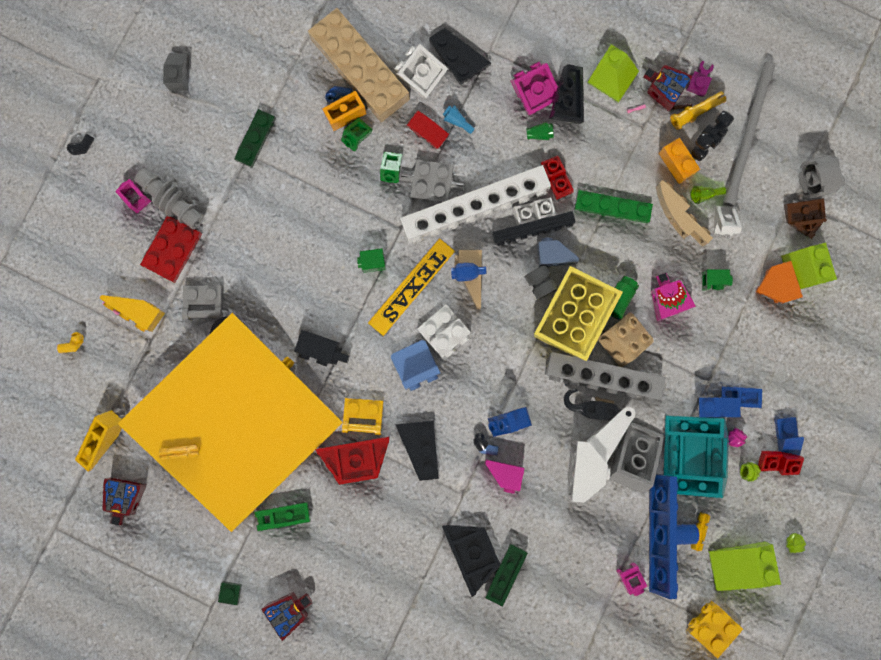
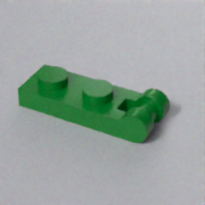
M308 502L254 511L255 518L258 521V525H256L257 531L311 522ZM269 515L270 523L265 522V516Z

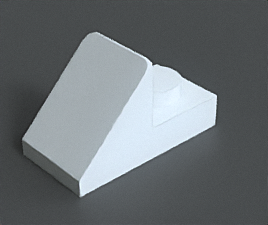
M716 205L714 234L732 236L733 233L740 234L742 226L735 207Z

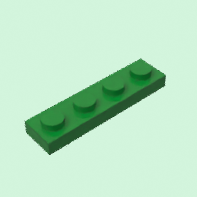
M578 190L574 210L649 224L653 204Z

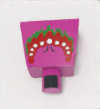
M667 273L656 276L659 287L652 290L651 295L657 321L696 307L680 280L670 283Z

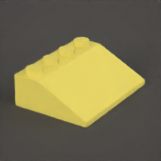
M570 266L537 327L534 337L587 361L623 292Z

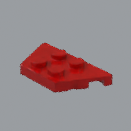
M390 436L315 450L339 485L376 479L379 477Z

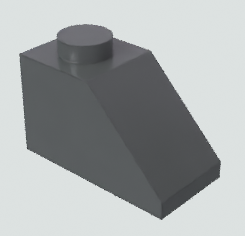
M169 53L163 66V84L169 91H188L189 54Z

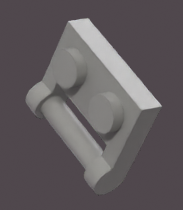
M183 286V320H190V318H215V320L223 317V286ZM191 305H215V310H191Z

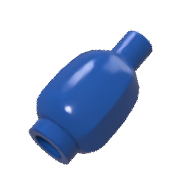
M458 263L455 267L451 268L452 279H456L459 282L471 281L479 275L487 274L486 266L478 267L474 263Z

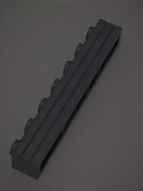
M573 211L493 231L492 237L495 245L502 246L505 242L513 243L517 239L525 240L528 236L536 237L540 233H550L551 230L559 231L563 227H573L576 221Z

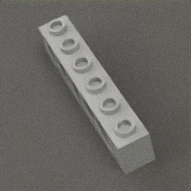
M555 352L549 354L545 375L549 376V380L560 382L561 379L568 380V384L579 386L582 383L592 390H598L600 387L606 389V393L617 395V392L625 393L624 397L632 399L640 396L644 397L643 401L655 403V400L662 399L666 377L591 360L584 361L577 357ZM565 364L571 367L569 375H565L562 372V367ZM583 369L589 370L590 377L588 379L582 378L581 371ZM602 373H606L609 377L606 384L600 380ZM621 377H624L627 380V386L625 388L619 385V379ZM640 381H643L646 384V390L644 392H641L638 389V384Z

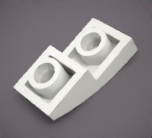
M551 197L512 208L516 225L556 215Z

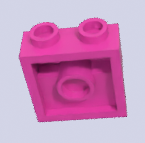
M540 61L529 66L531 70L525 73L523 70L513 75L514 79L510 81L517 97L521 99L527 115H531L554 102L558 86L547 63L541 64Z

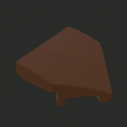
M824 198L784 204L786 222L810 239H813L816 235L815 232L823 222L827 221Z

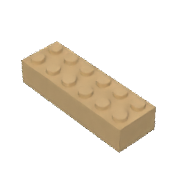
M338 8L334 9L308 30L311 41L349 86L357 92L360 99L381 123L410 100L407 89Z

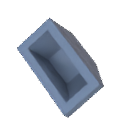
M543 238L537 244L539 267L544 265L547 267L575 265L579 262V257L558 240L553 241V238Z

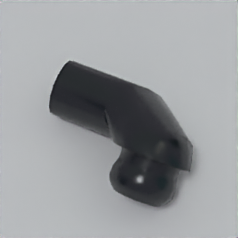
M86 134L82 142L69 143L67 151L72 155L85 154L95 138Z

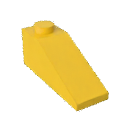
M112 410L95 416L75 461L88 472L91 471L119 436L122 428L117 423L122 419Z

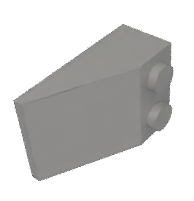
M631 422L620 441L613 459L609 480L642 494L651 489L654 485L665 435Z

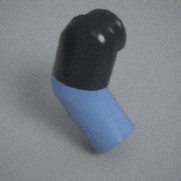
M477 433L473 443L478 451L483 454L497 456L498 446L488 445L484 439L485 435Z

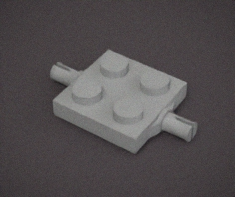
M416 160L415 170L412 175L401 173L400 181L411 182L410 198L442 203L448 200L452 189L463 191L464 183L453 182V165Z

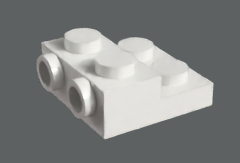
M418 44L415 47L411 46L407 50L405 55L408 57L404 62L401 60L396 65L394 70L397 72L394 75L404 85L411 87L422 98L426 99L448 68L421 44Z
M447 305L443 306L417 328L441 358L444 356L446 358L450 357L456 351L454 348L459 343L461 346L470 339L469 335L471 334L468 328Z

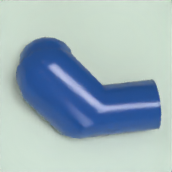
M334 86L326 93L325 99L327 102L333 103L341 96L344 97L352 93V88Z

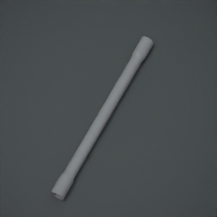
M765 62L763 65L759 86L731 181L723 204L727 206H734L749 150L769 82L775 69V63Z

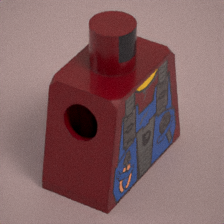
M664 65L659 73L648 68L643 76L644 79L652 83L647 93L669 112L693 77L668 65Z
M113 477L104 479L102 510L112 513L111 524L122 525L124 515L131 516L136 513L147 484Z
M292 592L266 604L261 610L281 641H283L307 618L308 613L305 608L313 602L307 593L298 599L295 593Z

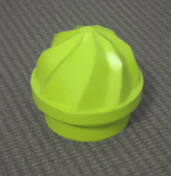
M752 462L741 465L740 476L742 479L753 482L760 476L761 470L758 465Z
M793 533L787 537L785 545L790 553H799L805 551L806 542L801 535Z

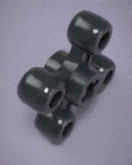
M722 111L715 120L716 125L709 124L696 140V146L691 151V155L697 161H702L707 156L709 147L715 149L724 139L729 125L734 120V117L729 112Z

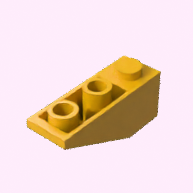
M100 296V299L105 302L103 304L105 307L112 311L116 309L120 312L119 316L126 321L131 319L136 323L134 326L143 332L145 330L153 332L165 312L144 300Z

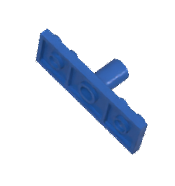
M656 474L654 485L649 489V592L667 599H677V545L697 544L699 541V530L694 524L677 525V477Z

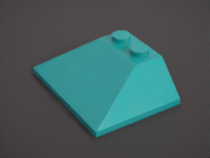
M666 416L664 475L677 477V494L723 498L728 479L729 436L725 418Z

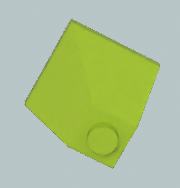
M611 44L587 83L619 103L639 73V70L625 52Z

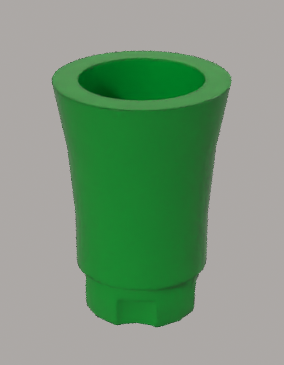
M623 276L614 287L623 293L611 317L618 320L623 319L626 309L639 287L634 279Z

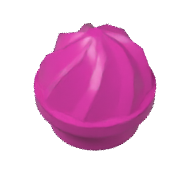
M735 427L733 430H729V445L740 447L746 443L745 440L748 436Z

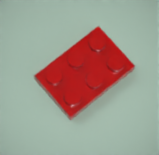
M167 216L140 265L176 283L202 233Z

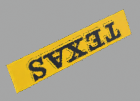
M439 238L371 318L368 324L384 336L455 251Z

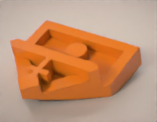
M791 261L770 267L765 272L760 286L755 291L769 297L776 303H785L803 297Z

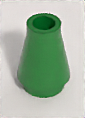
M545 122L531 128H526L528 140L550 141L551 138H554L553 123Z

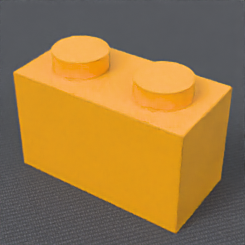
M356 91L322 108L333 131L366 115L365 106Z
M680 138L663 147L658 153L678 184L694 176L700 170Z

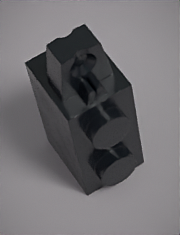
M301 330L294 352L299 353V358L309 361L311 357L317 359V364L326 367L328 363L337 365L338 361L348 364L350 356L341 353L342 348H339V342Z

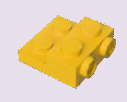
M713 601L706 603L702 607L700 615L697 618H693L687 628V631L717 659L743 630L740 625Z

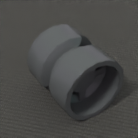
M546 265L524 276L528 285L533 286L532 292L537 300L558 289L554 279L549 278L551 273Z

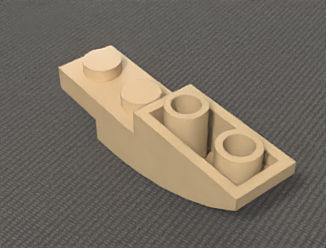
M662 180L656 186L660 205L670 224L683 239L691 235L702 247L708 244L713 239L710 236V231L705 227H701L692 214L685 212L690 207L687 199L682 195H678L669 182Z

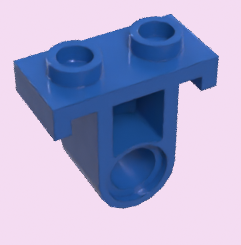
M527 407L487 418L489 422L488 427L493 437L513 433L532 426Z

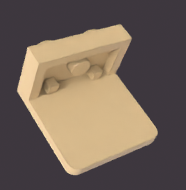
M628 313L622 320L618 321L598 338V341L619 367H624L635 360L654 342L651 335L633 313Z

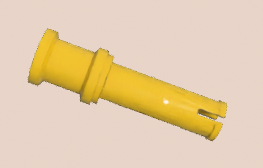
M720 91L693 107L687 106L684 108V111L672 114L670 120L676 130H680L683 125L689 122L693 123L698 116L725 103L726 96L721 98L724 93Z

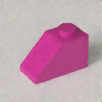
M485 459L486 466L499 486L504 488V492L515 494V491H520L524 467Z

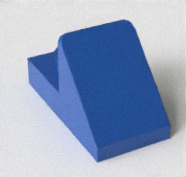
M796 417L774 419L779 452L800 456L804 437L798 435Z

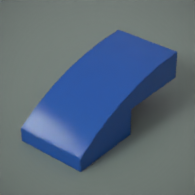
M722 386L721 398H740V407L762 408V389Z

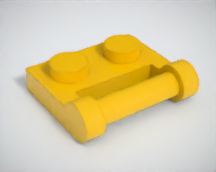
M345 398L342 433L353 431L381 435L384 401ZM350 418L374 419L376 424H349Z

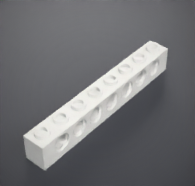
M543 165L404 216L400 218L408 242L413 241V244L423 241V237L428 235L434 237L441 234V231L444 229H456L460 223L466 222L469 224L476 221L479 216L484 215V217L493 215L495 210L502 209L503 211L511 208L514 203L519 202L523 204L528 202L530 197L535 195L537 197L544 196L548 193L547 191H549L551 184ZM527 182L532 183L534 189L528 190L524 187V184ZM513 189L516 191V195L511 197L507 195L506 191ZM494 195L498 197L499 201L491 203L488 198ZM473 202L480 203L481 208L478 210H474L471 207V204ZM461 209L464 213L458 217L453 214V211ZM438 215H443L446 220L443 223H438L435 218ZM420 222L428 224L425 230H420L417 226Z

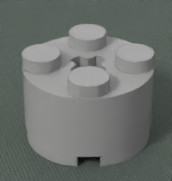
M826 155L804 161L800 167L803 168L802 172L799 173V183L803 192L811 195L808 197L817 198L835 193L845 184V178L841 173L838 157Z

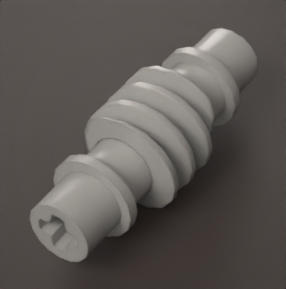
M145 168L140 170L135 176L134 181L142 187L143 193L154 197L153 204L155 207H159V210L168 217L176 215L179 223H185L191 229H196L202 223L204 217L195 210L194 204L187 203L188 197H183L184 193L182 190L177 192V186H172L171 181L163 183L160 181L159 175H153Z

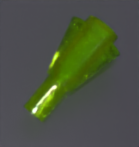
M694 186L690 192V197L695 204H700L717 195L726 194V188Z

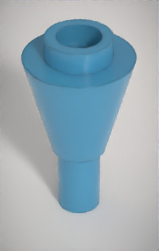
M455 105L453 107L448 106L442 114L445 116L444 121L462 127L469 134L475 129L466 122V119Z

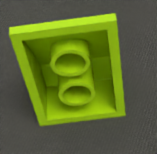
M764 541L708 551L716 591L781 585L773 544Z

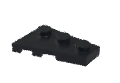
M443 28L429 38L430 43L460 85L491 66L490 61L446 28Z
M570 64L563 66L549 119L576 124L584 122L583 67Z
M434 421L395 424L419 481L439 479Z

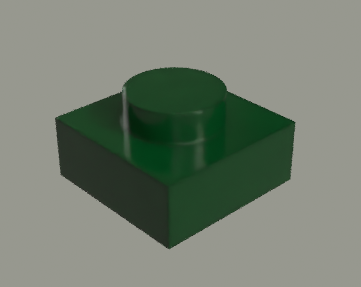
M221 582L218 602L238 605L242 584Z

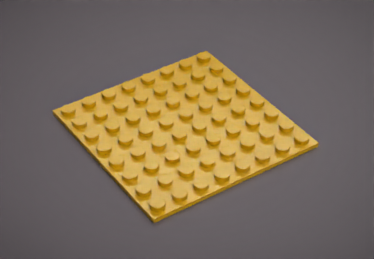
M232 312L117 424L232 532L343 422ZM199 446L198 456L190 457L188 455L185 458L175 459L169 457L165 460L159 458V450L161 448Z

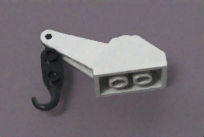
M570 389L564 395L566 408L570 411L578 412L586 418L608 420L587 441L572 440L567 498L573 502L584 503L606 485V480L610 479V468H608L607 461L634 419L635 410L631 407L619 409L613 403L597 401L572 404L569 400L570 395L578 392V389Z

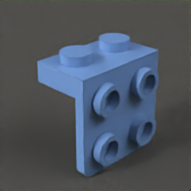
M424 340L391 355L392 362L405 390L410 389V391L421 387L420 383L426 380L430 383L438 379L437 375L441 374Z

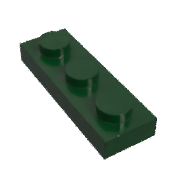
M260 109L257 110L235 155V161L253 168L276 120L275 116Z
M509 544L485 595L486 599L503 607L526 559L527 551Z

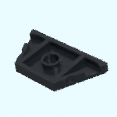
M442 525L471 597H473L490 578V575L500 566L485 527Z

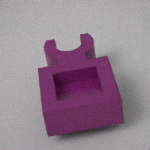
M705 61L699 64L698 72L694 71L693 77L686 91L701 97L706 95L712 80L707 75L714 69L713 64H711L708 70L704 69Z

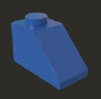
M699 398V417H741L740 398Z

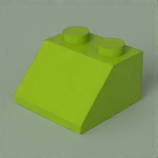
M826 242L781 255L783 263L792 262L800 289L837 280Z

